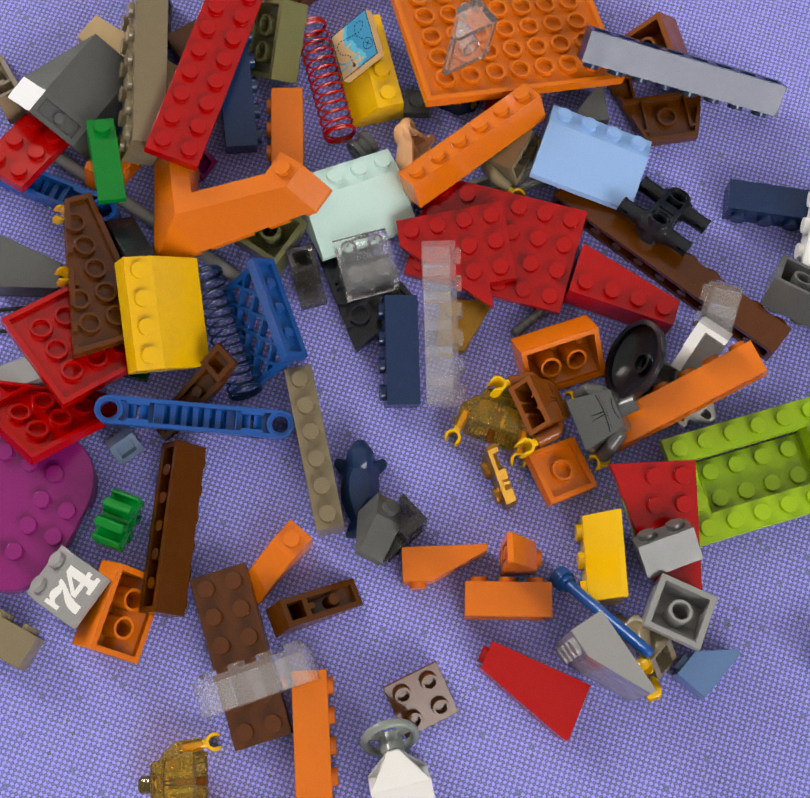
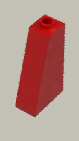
M494 641L491 642L489 647L483 646L477 662L482 664L479 671L559 740L568 741L590 685Z

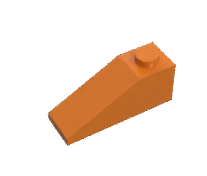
M291 519L271 540L249 569L258 606L314 544L312 537Z
M506 532L499 547L500 576L535 575L537 567H542L541 550H536V542L514 532Z
M488 544L401 547L403 586H409V590H424L426 585H432L486 555Z

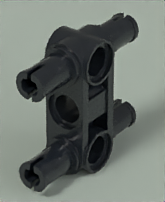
M645 176L640 182L638 191L655 202L651 209L645 210L629 200L628 197H625L616 211L635 223V227L638 230L637 234L643 242L650 245L665 244L684 257L693 242H690L676 232L674 226L678 222L681 223L683 221L702 235L712 220L692 208L691 198L684 190L677 187L664 189Z

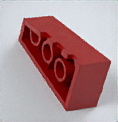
M583 243L576 257L563 303L629 325L637 320H650L658 324L662 328L664 335H666L674 324L680 301Z

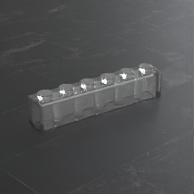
M455 240L421 242L426 408L460 407V402L465 401V385H460L459 374H464V357H459V346H463V330H458V319H462L463 310L462 302H457V292L462 291L461 275H456V264H461L460 247L455 248Z

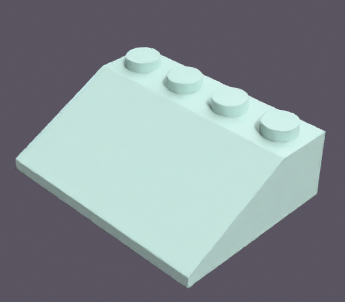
M388 149L312 172L332 189V193L316 214L300 216L308 222L306 231L322 261L398 236L396 221L415 217L409 197L405 194L398 175L400 170Z

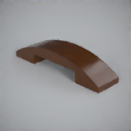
M217 343L200 362L203 366L172 400L209 404L228 381L238 362L221 343ZM156 429L165 441L179 432Z

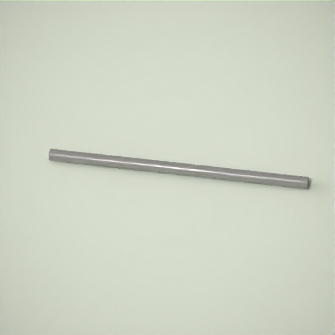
M62 152L54 163L85 183L84 166ZM127 195L126 202L115 203L154 229L153 212ZM210 250L195 256L207 265H219L222 267V275L231 281L242 273Z

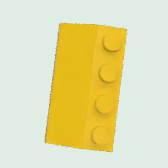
M380 14L373 15L384 56L350 83L344 82L341 76L348 108L351 110L350 116L353 118L352 124L355 128L401 119L404 115V101Z

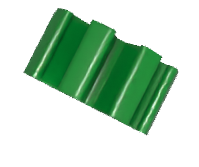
M117 488L112 489L111 496H106L102 503L103 513L95 518L94 524L97 525V528L92 533V539L99 544L123 552L126 542L131 543L134 537V526L140 524L142 516L139 513L144 507L142 498Z

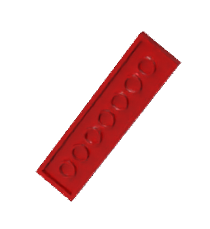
M204 0L144 147L145 153L197 172L263 0Z

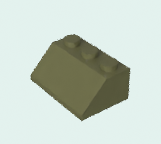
M263 0L252 28V43H248L249 52H254L255 68H250L251 77L293 84L297 83L301 50L304 44L305 24L308 18L307 4L291 0Z
M301 217L291 219V222L274 229L266 228L257 231L254 236L234 242V244L253 257L273 258L278 273L281 274L294 257L293 249L299 247L308 222Z

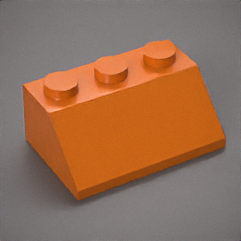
M587 315L510 339L519 374L533 372L542 379L554 382L558 390L604 375L605 364L599 328Z
M102 560L99 571L111 581L78 625L72 644L138 664L154 615L139 613L144 572L122 563Z

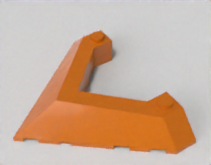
M282 152L279 153L265 174L202 190L199 189V167L197 172L157 158L154 163V255L195 257L201 255L206 250H215L254 236L257 231L266 228L274 229L291 222V219L302 215L310 216L316 214L332 193V189L301 163Z

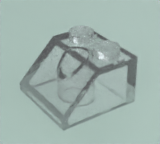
M481 0L463 2L456 9L442 70L445 76L486 57L498 19Z

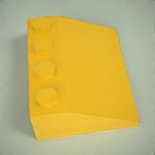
M133 256L122 257L115 262L128 375L201 368L203 365L200 362L209 353L197 258Z

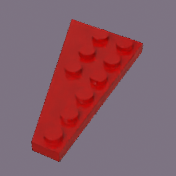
M695 460L608 464L617 483L620 497L623 499L629 514L628 518L635 536H638V533L644 529H657L665 526L669 520L685 518L694 527L700 545ZM701 560L665 573L702 590ZM660 575L652 577L653 583L659 578Z

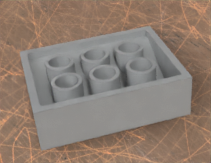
M602 610L573 628L555 643L558 647L556 653L565 665L569 663L574 670L628 702L650 695L656 691Z

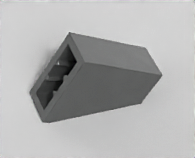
M0 236V296L45 297L63 288L59 287L56 282L59 278L64 277L54 274L59 267L63 266L61 262L5 236Z

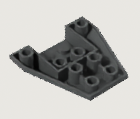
M94 34L24 76L7 98L28 115L34 116L69 144L74 152L88 161L90 157L86 138V120L113 118L115 129L118 126V115L123 107V103L119 102L118 99L120 87L123 86V78L119 77L121 62H124V57L97 34Z

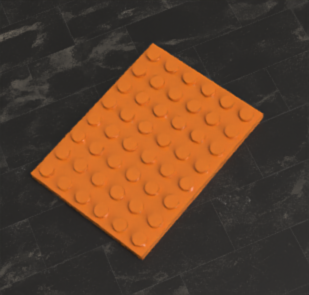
M391 0L426 107L501 99L524 83L537 93L542 94L622 84L625 78L624 74H622V77L609 74L607 72L608 69L598 66L597 70L587 68L582 65L583 62L577 56L587 25L605 30L593 0Z

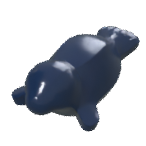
M361 439L356 440L348 449L346 460L336 459L334 462V466L342 478V505L350 520L346 538L356 539L358 511L379 493V476L387 467L386 460L380 459L375 461L373 450L366 441Z

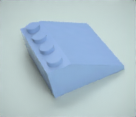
M554 105L543 128L529 177L617 210L625 197L634 202L648 161L652 142L641 136H635L617 127L596 121L591 117H586L567 108Z

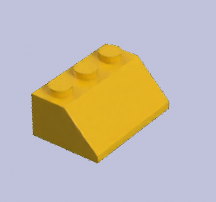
M614 509L584 515L574 527L575 541H580L581 551L577 552L576 555L577 569L582 570L583 581H579V586L601 605H619L629 597L621 509Z

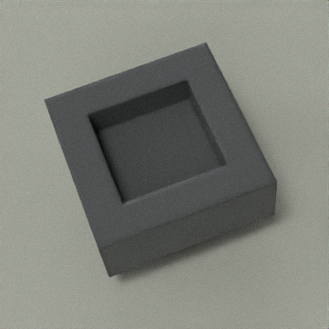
M405 89L403 117L429 118V107L425 106L420 90Z

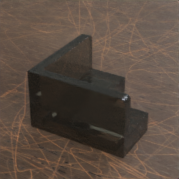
M405 494L399 497L401 526L381 564L383 567L401 553V547H407L426 530L427 518Z

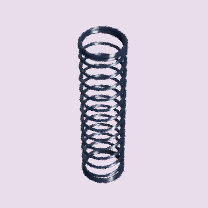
M206 265L198 268L199 273H201L199 277L209 272L219 271L210 278L200 280L201 287L214 281H224L216 287L201 289V291H209L202 296V300H213L206 304L203 310L217 309L208 316L204 315L205 326L208 327L207 334L212 337L210 340L211 345H216L213 343L214 338L224 337L229 338L221 341V344L234 338L243 337L237 342L223 345L224 347L234 346L243 342L246 338L244 335H235L242 330V326L233 325L239 320V317L229 316L236 310L233 306H227L233 299L231 297H223L228 294L229 289L221 287L226 283V279L219 278L223 273L222 267L219 265ZM227 290L224 294L217 297L204 298L215 291ZM230 299L229 302L217 307H208L209 305L217 301ZM233 309L227 314L210 317L221 310ZM236 318L235 321L229 324L214 326L226 319ZM207 319H219L211 326L206 322ZM211 328H224L215 335L210 334ZM240 328L230 334L218 335L228 329ZM245 344L237 345L227 349V351L229 352L236 348L246 347L245 349L239 352L231 354L232 356H235L245 352L249 348V346ZM243 354L234 357V359L236 360L238 358L249 356L248 359L238 362L237 365H240L249 361L252 358V355ZM245 364L235 368L234 372L244 367H253L243 372L232 373L231 376H237L248 373L255 368V365ZM255 373L248 374L234 380L232 383L226 382L225 384L229 385L226 389L229 399L240 401L259 394L263 389L262 384L252 382L259 375ZM256 376L248 381L236 383L244 378ZM239 385V386L233 388L231 391H229V388H230L231 386ZM257 387V388H255V389H253V390H250V391L237 393V392H239V391H241V390H244V389H247V388Z

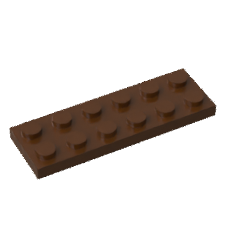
M243 562L190 579L235 751L292 734V724L247 563Z

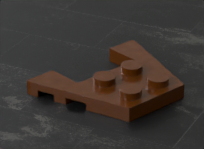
M624 75L625 78L622 84L607 86L637 135L651 141V147L695 141L697 139L701 112V95L695 94L694 98L677 92L636 98L630 75Z

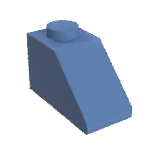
M737 649L695 651L688 656L684 653L673 665L676 671L671 676L698 700L705 698L739 657L741 652Z

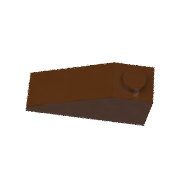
M351 578L281 599L268 608L266 612L275 637H279L358 608L363 603L354 579Z

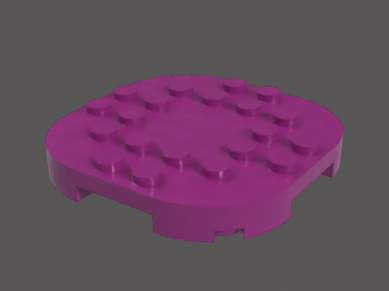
M0 436V593L18 594L28 590L33 579L40 575L48 564L50 556L61 545L69 548L89 508H93L98 491V475L96 474L92 458L78 441L31 466Z

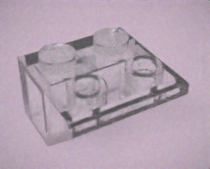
M385 228L332 241L347 302L399 289L400 276Z

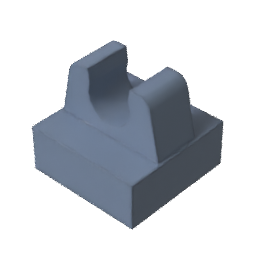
M129 427L120 428L118 434L113 437L109 436L105 442L121 466L145 450Z

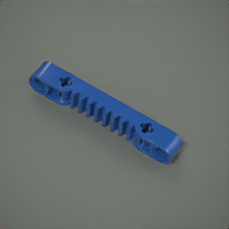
M43 172L24 193L19 192L0 180V188L3 187L8 192L11 190L18 196L22 195L27 200L30 198L35 203L40 202L43 206H50L52 209L57 205H64L65 198L91 192L101 216L105 212H111L109 216L102 217L105 225L106 221L122 218L115 203L98 204L96 192L47 172Z
M104 395L95 402L94 413L97 419L102 424L108 426L162 429L267 440H283L294 429V419L288 412L282 410L119 395ZM107 403L117 406V413L110 418L104 417L101 413L102 407ZM140 407L139 418L137 419V409ZM251 417H253L252 429H250ZM280 418L286 422L287 429L285 432L278 433L273 429L272 421L274 419Z

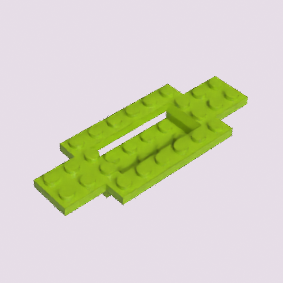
M810 397L676 435L659 442L665 461H696L797 431L788 436L696 462L700 547L810 515ZM621 498V501H622L624 510H625L626 515H627V518H628V515H629V514H628L627 509H626V507H625L624 501H623V499ZM628 518L630 527H631L632 532H633V535H634V537H635V533H634V531H633V528H632V526H631L630 520H629V518Z

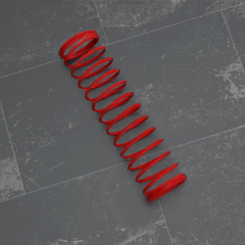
M311 16L307 18L305 26L316 22H321L324 25L321 29H314L305 33L303 38H313L324 31L327 33V36L315 38L309 42L303 41L305 44L301 50V56L304 58L303 64L306 66L305 70L309 75L308 82L311 84L310 90L313 92L312 96L316 101L315 108L318 110L317 115L323 128L324 140L331 144L344 143L354 137L356 128L352 125L353 118L349 117L351 110L346 108L348 101L343 99L346 96V92L341 90L343 83L339 81L341 75L337 73L339 66L334 64L336 62V57L332 55L334 49L329 47L331 40L328 38L329 32L325 30L327 23L321 17ZM324 40L329 41L328 46L316 47L310 51L304 49L308 44H318ZM327 48L331 49L330 55H321L314 59L306 58L310 53H318ZM329 57L334 58L333 63L322 64L316 68L309 66L313 61H322ZM331 66L336 67L334 72H327L319 76L311 75L315 70H322ZM334 74L339 76L336 81H329L321 85L314 84L317 79L327 78ZM336 83L341 84L340 89L327 91L324 94L316 92L321 87H328ZM337 92L343 93L341 98L332 99L327 102L319 101L323 96L332 95ZM315 94L321 95L319 98H315ZM341 100L346 102V105L330 111L321 110L327 104H334ZM317 103H320V104H323V105L319 108L318 105H317ZM343 109L348 110V114L332 120L324 119L329 113L338 112ZM320 111L325 113L322 117L320 116ZM345 118L351 120L350 123H340L331 126L330 128L326 127L328 124L334 121H340ZM322 120L328 121L325 125L322 124ZM344 128L353 129L351 133L345 136H327L330 132L335 130H341Z

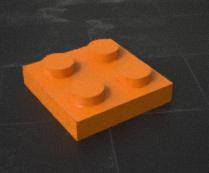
M574 436L537 449L524 458L547 507L598 487Z

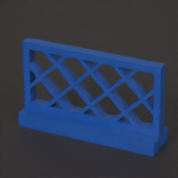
M252 257L246 262L248 268L226 286L229 292L225 297L233 299L228 305L236 308L231 316L239 317L235 325L242 326V330L238 335L246 337L241 342V345L249 346L244 353L252 355V358L247 361L248 364L255 365L251 374L259 375L254 382H259L263 385L294 361H302L307 358L308 354L274 259ZM251 278L254 284V289L249 288ZM237 288L241 289L238 302L234 295V291ZM248 293L253 295L250 308L246 306ZM259 303L261 304L263 313L258 312ZM244 312L249 313L247 326H245L243 321ZM257 317L261 319L259 332L254 330ZM268 327L272 335L271 338L266 336ZM253 336L257 337L255 350H253L251 344ZM265 342L270 344L268 356L263 355ZM276 352H278L280 362L275 361ZM261 360L266 362L264 374L260 370Z

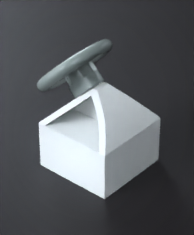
M402 718L387 719L375 723L363 733L361 737L363 750L374 756H382L368 776L371 798H435L432 780L426 763L406 753V750L412 747L419 738V729L412 721ZM389 728H397L392 731L380 732L382 730ZM410 732V736L403 741L402 736ZM370 741H379L380 747L371 745Z

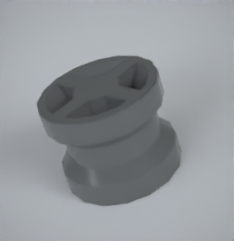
M363 130L358 134L356 140H351L346 144L349 153L354 159L379 151L378 144L373 137Z

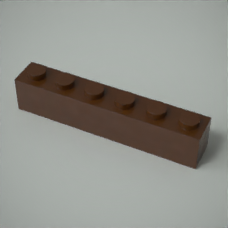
M180 440L162 443L139 613L167 618L184 617L185 609L188 604V584L191 578L192 553L195 548V530L199 519L198 507L202 493L201 483L203 469L206 464L205 447Z

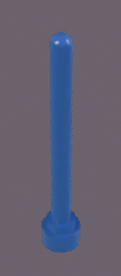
M560 566L552 572L549 582H552L554 588L560 592H569L594 614L602 610L619 636L643 656L650 657L653 654V648L576 584L574 574L565 566Z

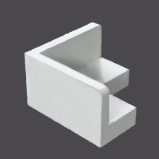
M704 316L683 344V348L671 366L678 371L688 368L695 370L703 366L702 362L708 357L715 354L719 356L733 334Z

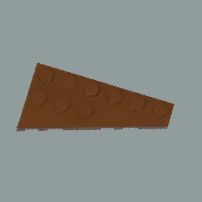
M91 192L64 199L73 359L124 344L114 264L121 258Z

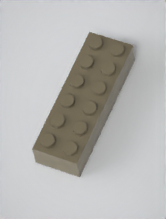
M133 0L132 2L128 1L126 15L123 14L121 18V30L125 31V34L120 44V54L124 55V62H121L119 77L123 78V86L120 87L118 99L119 102L123 103V107L118 115V126L122 127V135L118 137L119 151H121V162L153 166L158 157L145 153L144 147L167 93L168 0Z

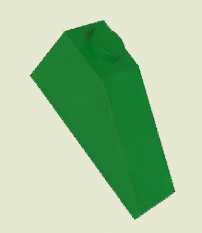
M114 119L86 120L87 146L98 204L126 202Z

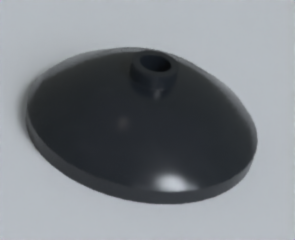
M646 319L637 320L628 325L612 344L606 359L604 377L606 387L617 392L620 399L632 394L636 398L650 389L658 379L663 369L667 352L665 335L658 324Z

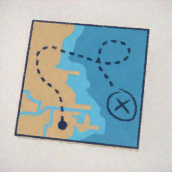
M364 9L331 37L344 82L350 83L384 56L372 11Z

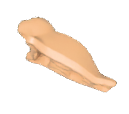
M409 117L403 118L395 126L393 132L394 140L398 145L396 164L401 171L428 152L435 141L434 134L424 135L419 132L413 119Z

